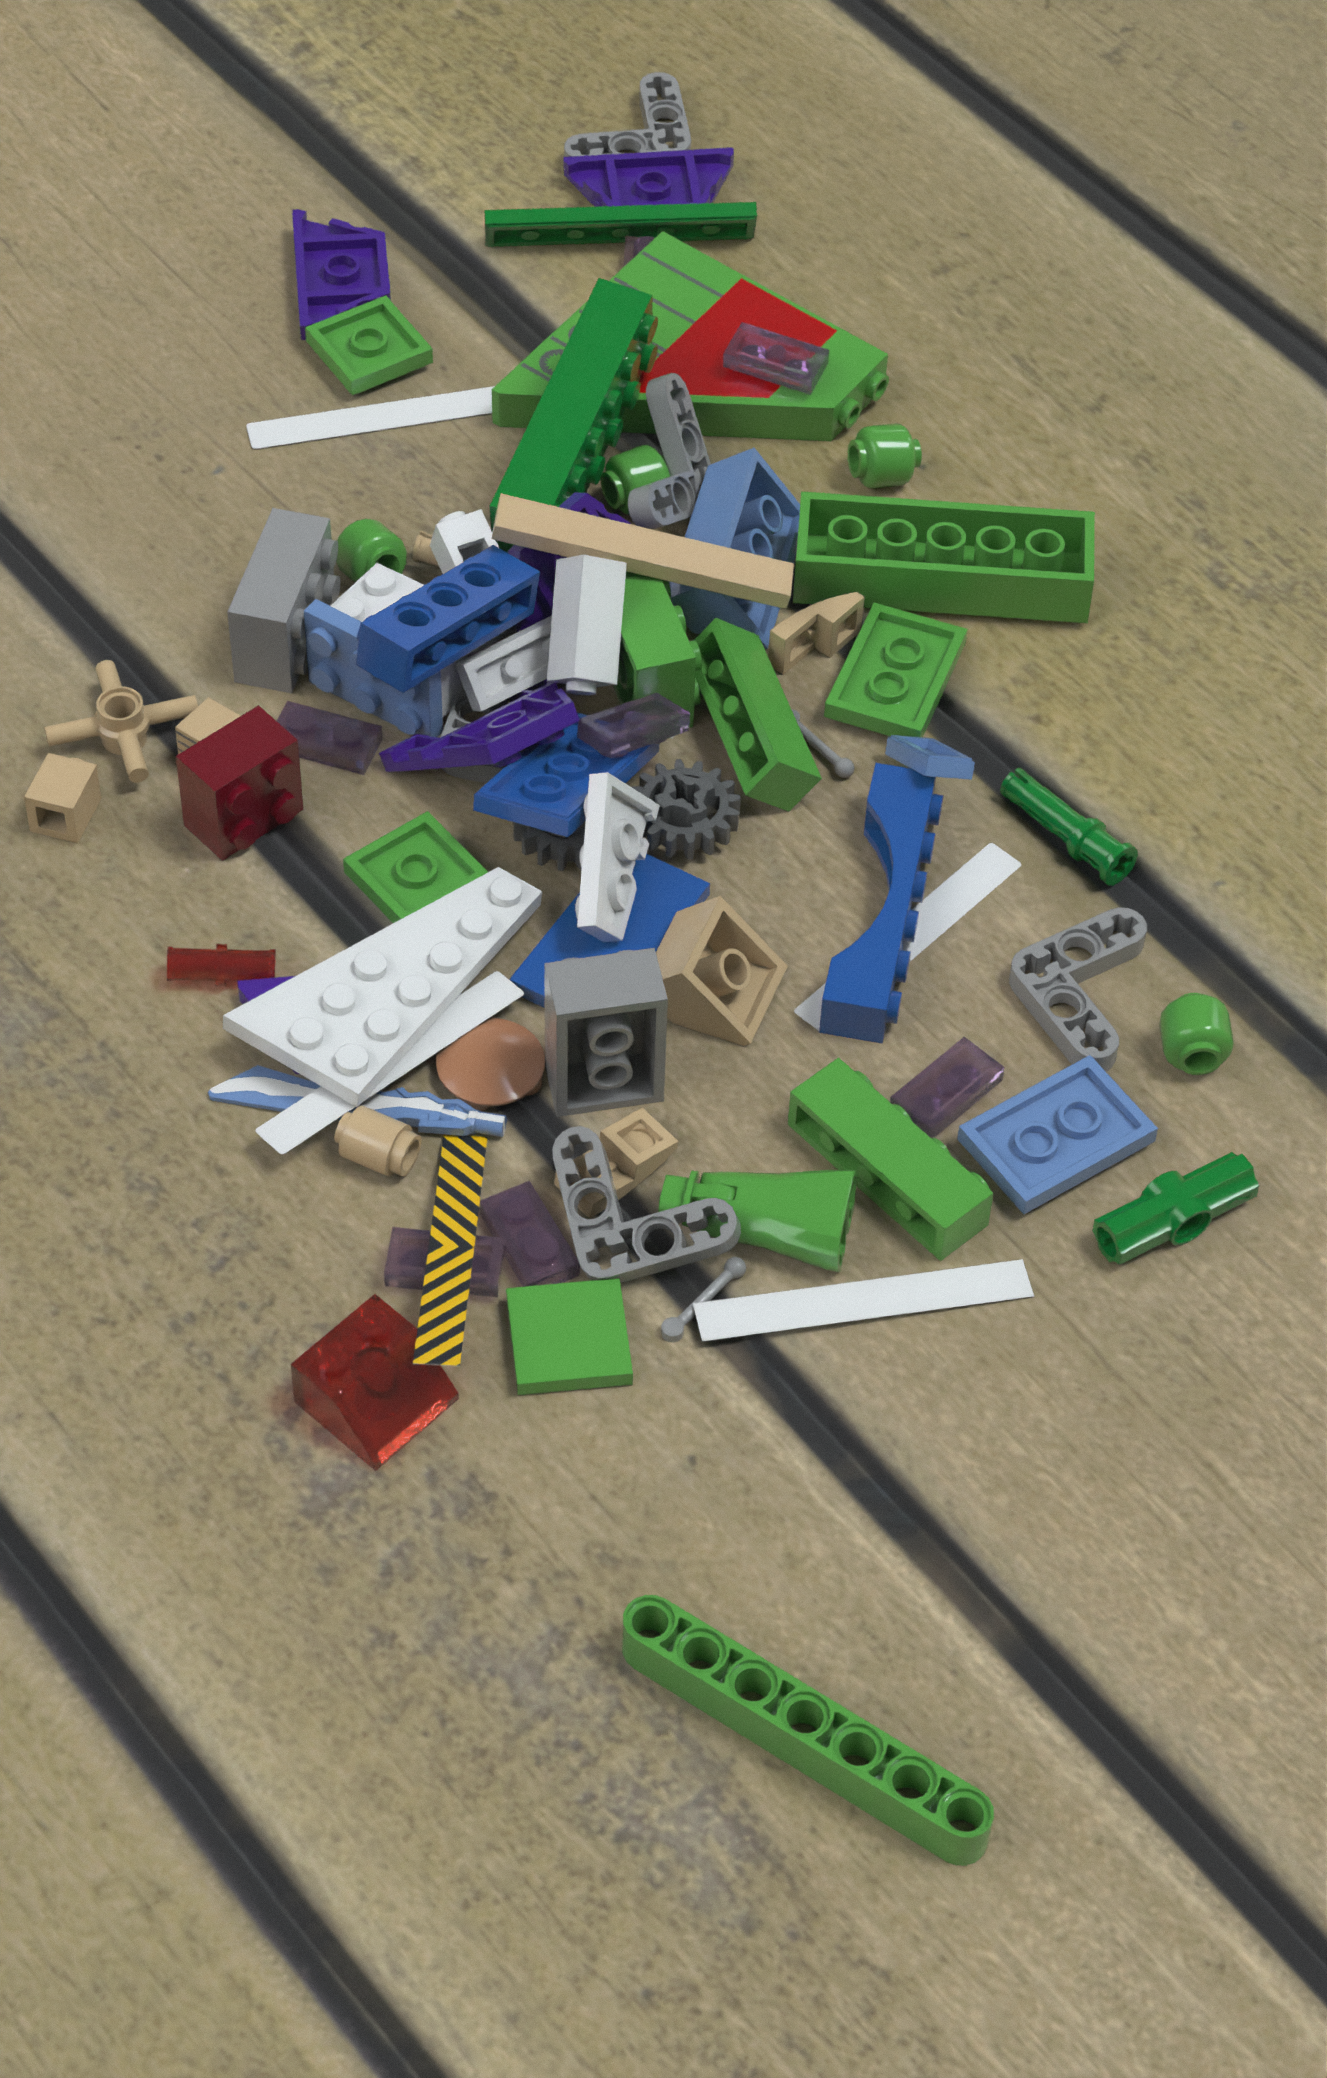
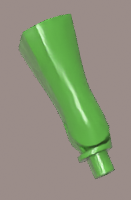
M695 1170L691 1171L689 1178L666 1174L658 1212L708 1198L724 1200L732 1206L741 1223V1234L737 1243L765 1248L801 1262L839 1273L846 1248V1235L849 1233L854 1211L857 1172L856 1170H820L787 1173L720 1171L703 1172L701 1179L699 1171ZM711 1215L707 1217L708 1226L696 1232L707 1231L710 1237L716 1238L721 1235L720 1226L728 1222H721L717 1215ZM687 1221L682 1222V1225L688 1227Z

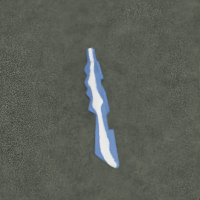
M257 1065L212 1087L208 1091V1095L212 1101L282 1112L319 1088L320 1085ZM403 1087L386 1092L379 1091L359 1105L392 1117L412 1127H418V1132L458 1136L481 1133L503 1137L507 1124L506 1115L476 1110L461 1099L442 1100L428 1091L408 1093ZM357 1107L353 1108L349 1112L353 1113Z

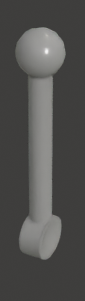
M791 709L804 739L835 766V772L838 776L842 778L850 777L855 769L854 763L847 758L841 759L800 722V714L796 710Z
M739 1257L729 1258L724 1265V1271L677 1318L670 1317L663 1321L661 1334L666 1341L674 1343L682 1339L684 1336V1326L695 1316L693 1303L710 1301L731 1279H739L744 1275L746 1264L743 1259Z

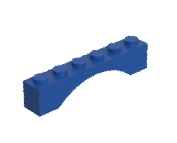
M875 763L867 798L864 836L879 857L886 873L889 893L884 907L871 927L851 946L831 958L822 997L819 1033L883 1044L887 1023L897 1024L902 992L894 991L896 982L906 983L911 951L903 950L904 941L912 943L915 941L919 911L911 910L912 902H923L928 872L919 871L921 863L931 864L936 833L927 831L929 824L939 825L944 795L934 794L936 777L924 776L911 768Z

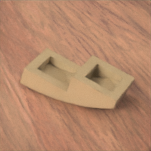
M854 592L823 600L796 612L771 629L768 658L773 669L782 675L785 674L814 648L829 658L832 657L859 634L862 628L864 596Z
M643 1107L600 1132L599 1139L607 1153L618 1200L651 1175L678 1147L679 1141ZM587 1151L573 1159L580 1171L581 1179L592 1178L585 1162V1154L591 1151ZM555 1173L554 1185L561 1191L557 1173ZM589 1193L579 1201L578 1208L590 1219L606 1209L607 1198L601 1193Z

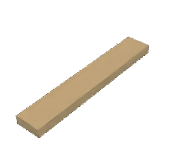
M500 494L491 539L564 557L589 555L626 562L627 572L787 609L791 597L794 563Z

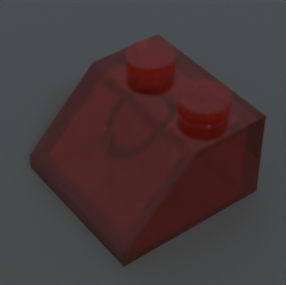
M376 1294L372 1295L290 1364L294 1402L375 1471L459 1399L458 1391L441 1365L413 1364L417 1328Z

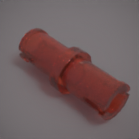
M216 944V949L173 948L168 946L167 981L213 980L215 981V986H227V981L275 978L276 949H227V944Z

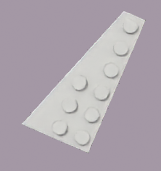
M497 867L224 1014L223 1029L358 1107L541 905L542 891Z

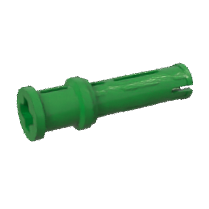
M1016 768L1015 774L1010 772L1001 784V794L1066 843L1068 853L1076 861L1085 860L1100 872V879L1108 886L1119 883L1129 874L1138 857V849L1132 844H1122L1107 833L1106 825L1098 818L1086 819L1054 793L1034 780L1022 768Z

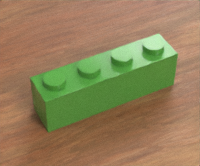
M715 618L695 639L702 658V669L696 671L695 678L745 796L789 812L822 777L759 635Z
M838 1057L790 1091L788 1125L838 1170H856V1186L939 1261H942L989 1225L993 1192L986 1181L979 1174L969 1172L955 1160L940 1140L930 1138L915 1125L909 1114L901 1106L891 1104L875 1090L871 1081L862 1072L854 1071Z

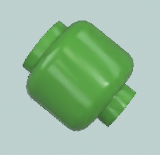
M901 424L867 426L860 429L855 439L851 440L848 445V466L852 476L859 478L860 482L867 488L902 486L911 480L914 469L921 464V446L917 439H912L908 429Z
M642 445L609 458L605 466V472L602 473L600 479L601 489L606 501L612 508H619L620 511L630 515L628 508L630 491L669 477L670 473L664 455L661 456L656 449L649 445Z
M367 518L357 520L347 526L337 539L338 554L336 563L340 571L355 583L376 563L400 574L404 571L407 563V550L403 541L377 520Z
M1187 993L1170 1002L1161 1012L1159 1027L1163 1052L1168 1063L1175 1068L1192 1075H1204L1218 1069L1232 1054L1234 1040L1230 1016L1225 1004L1217 998L1200 993Z

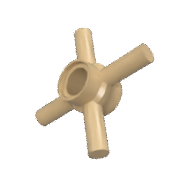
M104 660L99 662L95 668L103 692L97 699L95 715L93 717L45 726L46 740L50 747L100 736L102 745L106 750L113 754L122 755L129 780L139 783L146 780L149 776L141 749L147 741L149 726L186 718L198 707L195 695L144 706L142 697L136 690L122 687L115 663L110 660Z

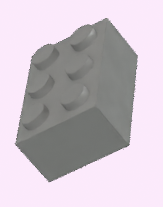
M272 508L227 611L235 683L292 693L299 675L307 674L304 610L315 599L327 605H332L338 599L340 591V577L334 575L333 569L337 560L338 542L331 539L330 518Z
M655 948L634 951L623 950L613 954L585 958H567L562 961L544 963L545 1069L556 1117L663 1102L668 998Z

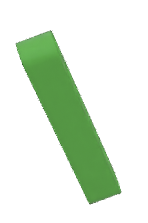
M643 1595L635 1598L627 1605L623 1613L622 1654L626 1662L633 1669L942 1860L956 1866H967L977 1862L985 1855L994 1819V1808L989 1797L981 1790L669 1600L657 1595ZM644 1630H654L662 1635L655 1638H646L638 1633ZM705 1661L710 1663L712 1667L696 1669L691 1667L689 1663ZM745 1692H755L761 1694L764 1699L748 1701L739 1695ZM798 1723L813 1726L816 1731L800 1733L791 1726ZM850 1755H858L865 1758L869 1763L862 1766H854L847 1763L843 1758ZM913 1788L923 1796L916 1799L901 1796L896 1790ZM955 1820H964L975 1826L976 1830L962 1832L955 1829L949 1823Z

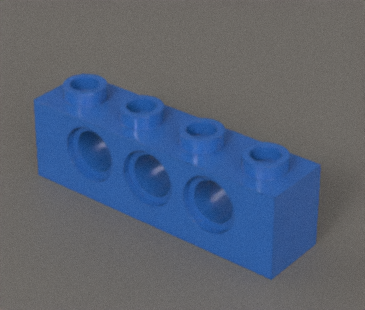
M494 545L488 547L362 621L357 633L356 666L402 693L408 691L532 615L535 608L540 571Z

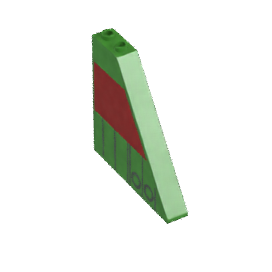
M664 231L609 280L653 295L652 315L658 317L657 329L652 340V344L658 346L656 360L652 370L649 373L643 371L638 381L641 384L639 396L632 410L625 409L621 418L623 420L622 432L657 434L647 403L646 387L650 380L670 373H676L685 382L702 436L832 441L845 427H852L859 418L861 411L872 400H879L888 386L889 377L886 375L887 353ZM587 302L491 389L492 423L499 427L527 428Z

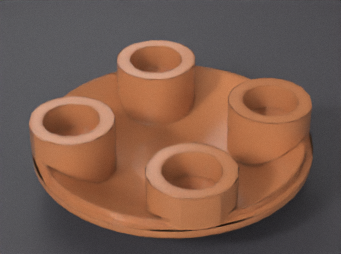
M489 1018L437 1052L436 1055L437 1074L444 1087L455 1097L482 1112L490 1106L506 1105L525 1096L533 1095L542 1086V1075L545 1068L543 1048L534 1034L512 1021Z

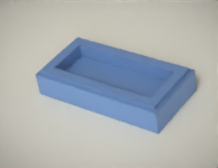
M891 735V737L887 738L885 755L924 776L972 780L975 765L972 758L933 738Z

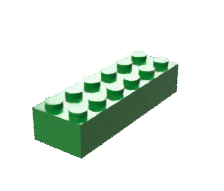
M598 278L490 503L492 533L500 494L559 507L575 492L587 493L590 484L597 485L599 483L606 463V458L603 456L608 446L615 447L617 445L623 428V420L621 418L625 409L632 410L634 408L641 387L638 381L643 371L649 373L652 370L656 360L658 346L652 344V340L657 329L658 317L652 315L653 295ZM496 540L499 548L507 553L514 546V544Z

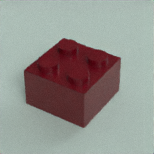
M259 705L176 755L184 826L222 861L239 850L250 847L258 838L280 824L288 823L299 812L304 810L298 739Z

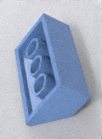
M752 448L708 465L685 538L794 563L797 553L800 503L758 451ZM674 582L669 583L671 602L673 606H681L686 626L692 633L700 634L715 618H718L759 635L765 650L768 649L770 630L775 626L780 610L779 607Z

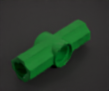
M1230 1152L1184 1176L1178 1171H1168L1161 1174L1146 1186L1139 1198L1095 1219L1092 1231L1097 1239L1099 1250L1109 1263L1114 1261L1120 1265L1168 1240L1174 1245L1189 1243L1206 1230L1213 1218L1257 1197L1260 1185L1255 1177L1254 1168L1243 1154L1236 1155Z

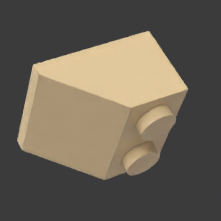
M721 896L677 911L656 951L668 998L667 1018L673 1024L742 1046L751 1044L788 967Z

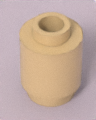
M365 1106L357 1107L353 1113L346 1112L340 1119L334 1136L335 1142L339 1144V1155L388 1177L394 1173L403 1177L406 1176L418 1158L422 1143L421 1136L413 1133L410 1125Z

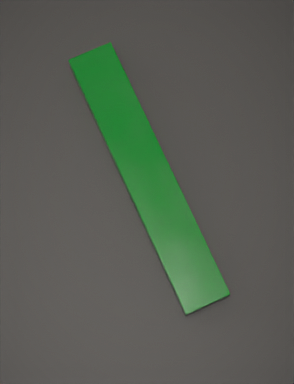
M756 202L484 210L485 246L651 242L662 231L680 241L752 239L755 235L757 205Z

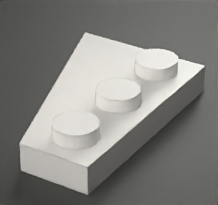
M608 772L589 774L588 794L584 799V814L586 817L584 845L581 847L579 855L582 868L580 895L575 904V912L578 919L577 927L603 942L623 940L637 890L632 872L636 860H645L649 842L646 838H642L646 822L656 821L660 807L659 804Z

